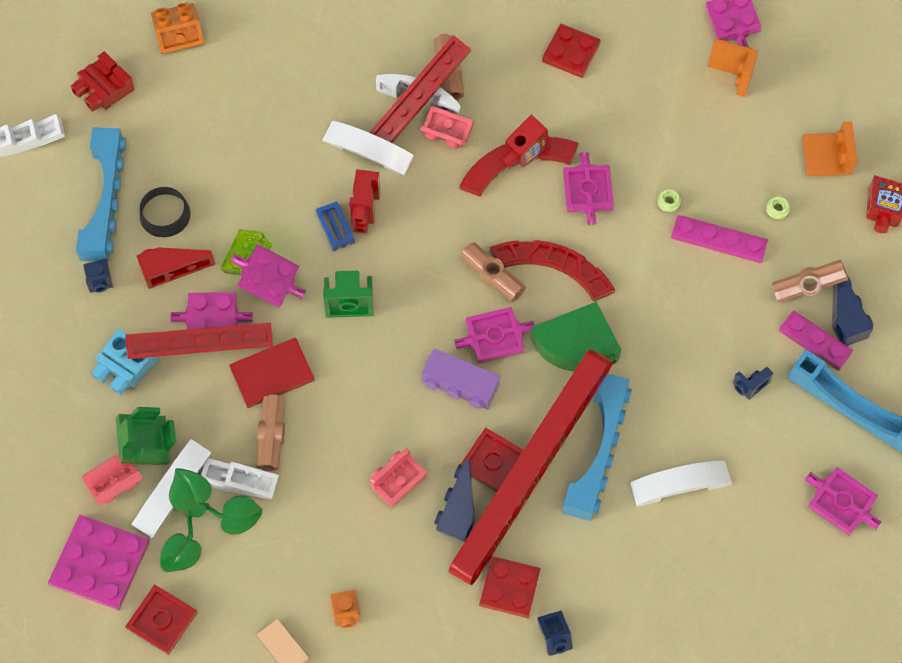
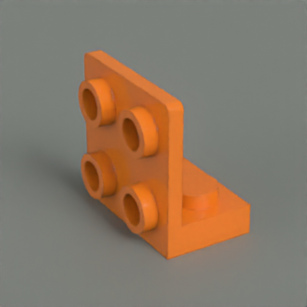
M184 2L176 7H163L151 13L161 54L205 44L194 3Z
M714 39L708 67L737 75L735 85L739 87L736 95L745 97L758 51L748 46H739L726 40Z
M843 121L840 130H837L836 133L802 135L807 176L853 174L858 159L852 121Z

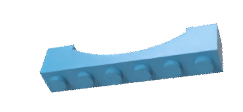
M92 127L90 149L93 158L99 159L102 164L103 191L93 218L84 230L79 229L76 252L80 261L107 259L108 262L109 253H113L114 241L111 237L112 232H116L114 213L118 212L119 199L116 197L117 191H121L119 173L124 169L122 151H126V137L122 136L120 128Z
M805 349L792 367L788 379L902 453V416L876 405L854 391L825 365V361Z
M607 374L595 393L593 403L599 405L603 423L602 444L596 459L586 474L575 484H569L563 505V514L591 521L593 513L598 515L602 500L597 499L599 491L604 492L608 477L603 475L605 468L610 469L614 455L609 453L611 446L616 447L620 433L616 432L617 424L622 425L626 411L622 410L624 402L629 403L632 389L628 388L630 379Z

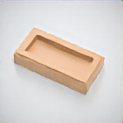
M278 619L257 634V637L278 663H306L309 660V657Z

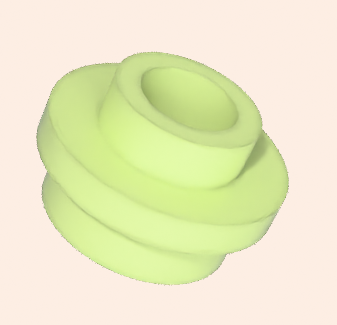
M668 189L659 194L657 203L663 211L674 212L679 208L681 199L676 191ZM670 200L672 201V204L666 203L665 201Z
M774 197L768 201L766 211L774 219H783L788 215L790 206L785 198ZM778 207L781 211H777L774 208Z

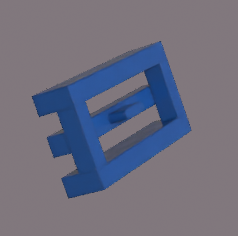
M337 201L316 209L317 217L333 252L338 250V247L344 248L346 244L350 243L352 245L355 243V239ZM332 209L335 210L347 238L343 239L331 213ZM326 212L339 241L335 242L323 213Z

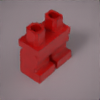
M105 51L97 56L98 60L77 72L78 80L71 85L73 94L78 98L86 93L89 94L84 101L92 112L100 107L107 110L111 107V104L118 102L134 91L132 77L122 67L117 66V63Z
M356 169L353 197H350L349 200L351 221L354 222V232L368 233L369 224H374L375 222L374 199L380 200L381 195L379 172Z

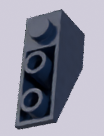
M849 276L847 281L833 285L832 328L838 340L846 346L869 338L873 330V321L864 312L861 298L855 295Z
M465 460L463 465H458L454 474V478L457 479L453 488L449 487L444 498L447 504L444 511L439 510L434 522L437 525L436 530L462 542H465L475 522L471 464L468 460Z

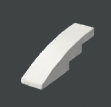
M55 114L37 123L31 119L13 128L8 124L0 127V158L34 149L65 137L61 117Z
M190 439L131 525L153 539L175 509L169 501V490L173 482L175 469L182 468L198 473L211 456V452Z
M210 458L198 472V474L208 480L212 489L271 500L279 475L235 462L228 464Z

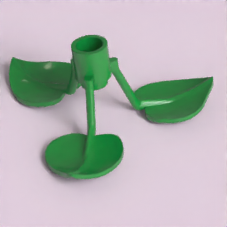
M176 468L169 490V501L175 509L187 511L185 516L188 524V536L176 533L165 542L160 555L162 570L165 572L185 570L192 567L199 560L201 546L197 541L192 540V517H201L208 510L218 518H223L220 526L224 532L228 534H241L257 523L262 515V508L247 496H235L224 504L223 513H219L209 503H205L210 498L212 491L208 480L194 471Z

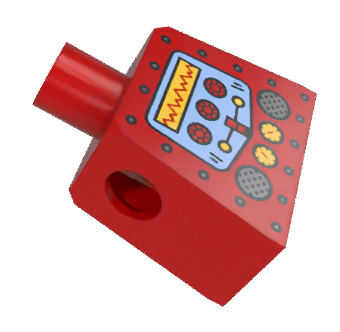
M531 114L506 139L507 152L499 159L507 169L516 162L521 167H526L550 147L548 129Z
M874 175L868 188L866 218L876 221L874 225L876 232L887 233L889 226H899L902 220V183Z

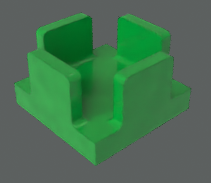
M358 270L336 271L335 288L330 289L329 277H324L323 299L326 318L374 316L372 276H367V288H361Z
M136 407L131 414H118L116 417L120 464L167 465L170 462L169 450L176 443L174 420L166 422V416H158L161 413L158 407Z

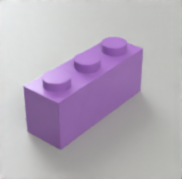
M433 349L422 371V382L430 389L445 391L448 396L454 399H464L475 408L481 409L483 407L489 409L499 388L500 376L442 351Z

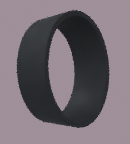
M158 187L149 191L142 198L140 203V222L149 234L163 238L171 237L184 230L189 223L191 216L190 207L183 195L176 189ZM168 194L183 200L184 210L182 215L170 225L157 226L148 222L143 216L142 212L145 205L156 196Z

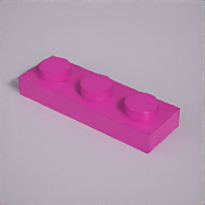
M794 310L779 328V332L825 361L837 371L841 369L853 352L851 348Z

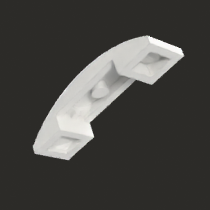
M401 74L377 75L376 91L397 98L400 91L404 92L416 77ZM441 88L428 101L438 105L439 109L460 116L461 106Z
M333 120L322 140L341 150L346 149L379 163L384 168L402 176H405L414 158L413 154L380 137Z
M708 461L679 466L630 482L636 507L660 502L661 498L703 488L712 490L732 485L725 461Z

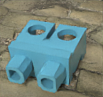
M118 328L102 352L95 358L98 364L92 371V375L101 383H104L110 374L116 378L109 386L113 391L122 395L129 387L135 389L149 368H153L159 360L157 357L127 359L126 333Z

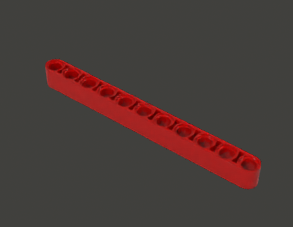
M592 349L587 351L449 567L450 574L469 585H473L606 378L612 367L613 360Z

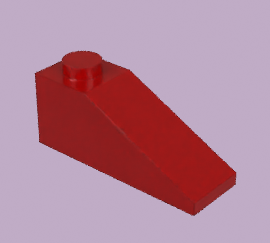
M157 247L155 249H146L141 254L136 255L148 289L215 265L211 250Z

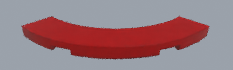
M549 137L550 147L536 159L562 162L570 165L579 143L568 139ZM506 144L495 148L480 158L467 172L459 189L481 197L487 186L501 171L506 169L499 160L507 152Z
M517 240L490 247L489 251L492 257L501 260L504 268L529 264L546 266L563 272L577 281L589 294L593 302L615 293V288L598 267L587 261L583 255L562 245L534 240V242H519Z

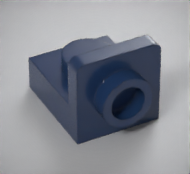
M107 259L83 264L85 280L90 293L104 292L108 288L113 287Z
M766 367L761 372L756 370L747 379L739 371L735 374L733 380L734 388L740 395H745L750 400L771 382L774 373Z
M561 610L537 617L549 656L573 649L571 632Z

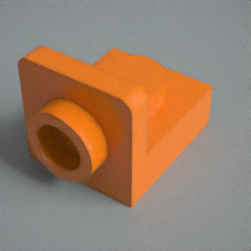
M356 590L330 594L335 626L350 628L355 626L357 622H361Z

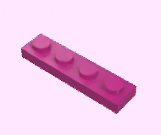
M677 215L671 239L762 263L768 239L681 215Z

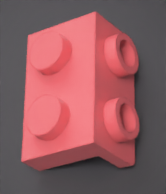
M431 106L424 127L421 126L420 131L425 133V138L433 141L441 138L446 140L445 145L458 149L459 145L466 147L475 121Z
M407 448L402 452L397 451L389 460L390 463L384 468L379 467L371 475V488L390 508H393L427 477V472L410 456V451Z
M119 453L82 475L83 481L99 505L113 501L119 493L134 488L143 479L133 464H120Z

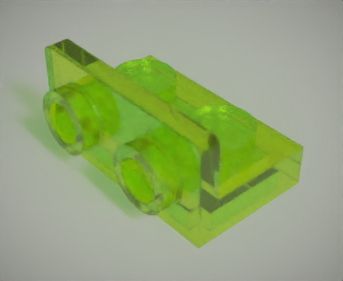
M239 229L220 269L226 274L241 275L242 267L230 262L233 254L236 253L248 259L257 244L270 250L272 243L262 232Z

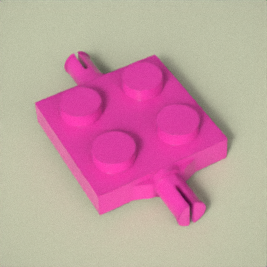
M712 0L706 2L705 7L718 40H737L739 46L749 47L746 37L761 32L762 27L752 0Z
M581 152V165L563 167L567 213H586L587 224L591 225L592 221V225L597 224L595 212L613 210L614 208L609 165L597 166L590 164V153L586 152L584 154V152Z
M260 244L256 245L248 259L236 253L233 254L230 262L242 267L241 278L237 284L238 287L278 308L289 293L300 299L305 295L306 290L294 285V278L299 265Z
M236 292L188 293L186 311L171 312V322H185L187 329L238 325V322H253V312H238Z
M512 307L467 317L465 322L468 329V337L454 339L456 349L471 346L475 352L478 364L524 353L525 349L521 339L522 333L531 331V327L535 326L533 320L519 324L514 316Z
M838 467L824 480H821L812 472L806 477L805 481L817 488L808 508L848 536L863 521L875 530L882 521L869 513L878 495Z

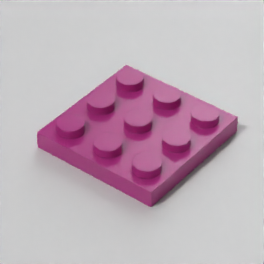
M80 514L48 584L119 611L150 541L145 537Z

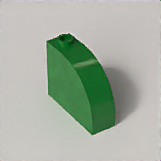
M597 301L531 327L530 338L537 351L545 360L561 369L575 371L589 349L613 360L612 365L617 363L620 358L621 348Z

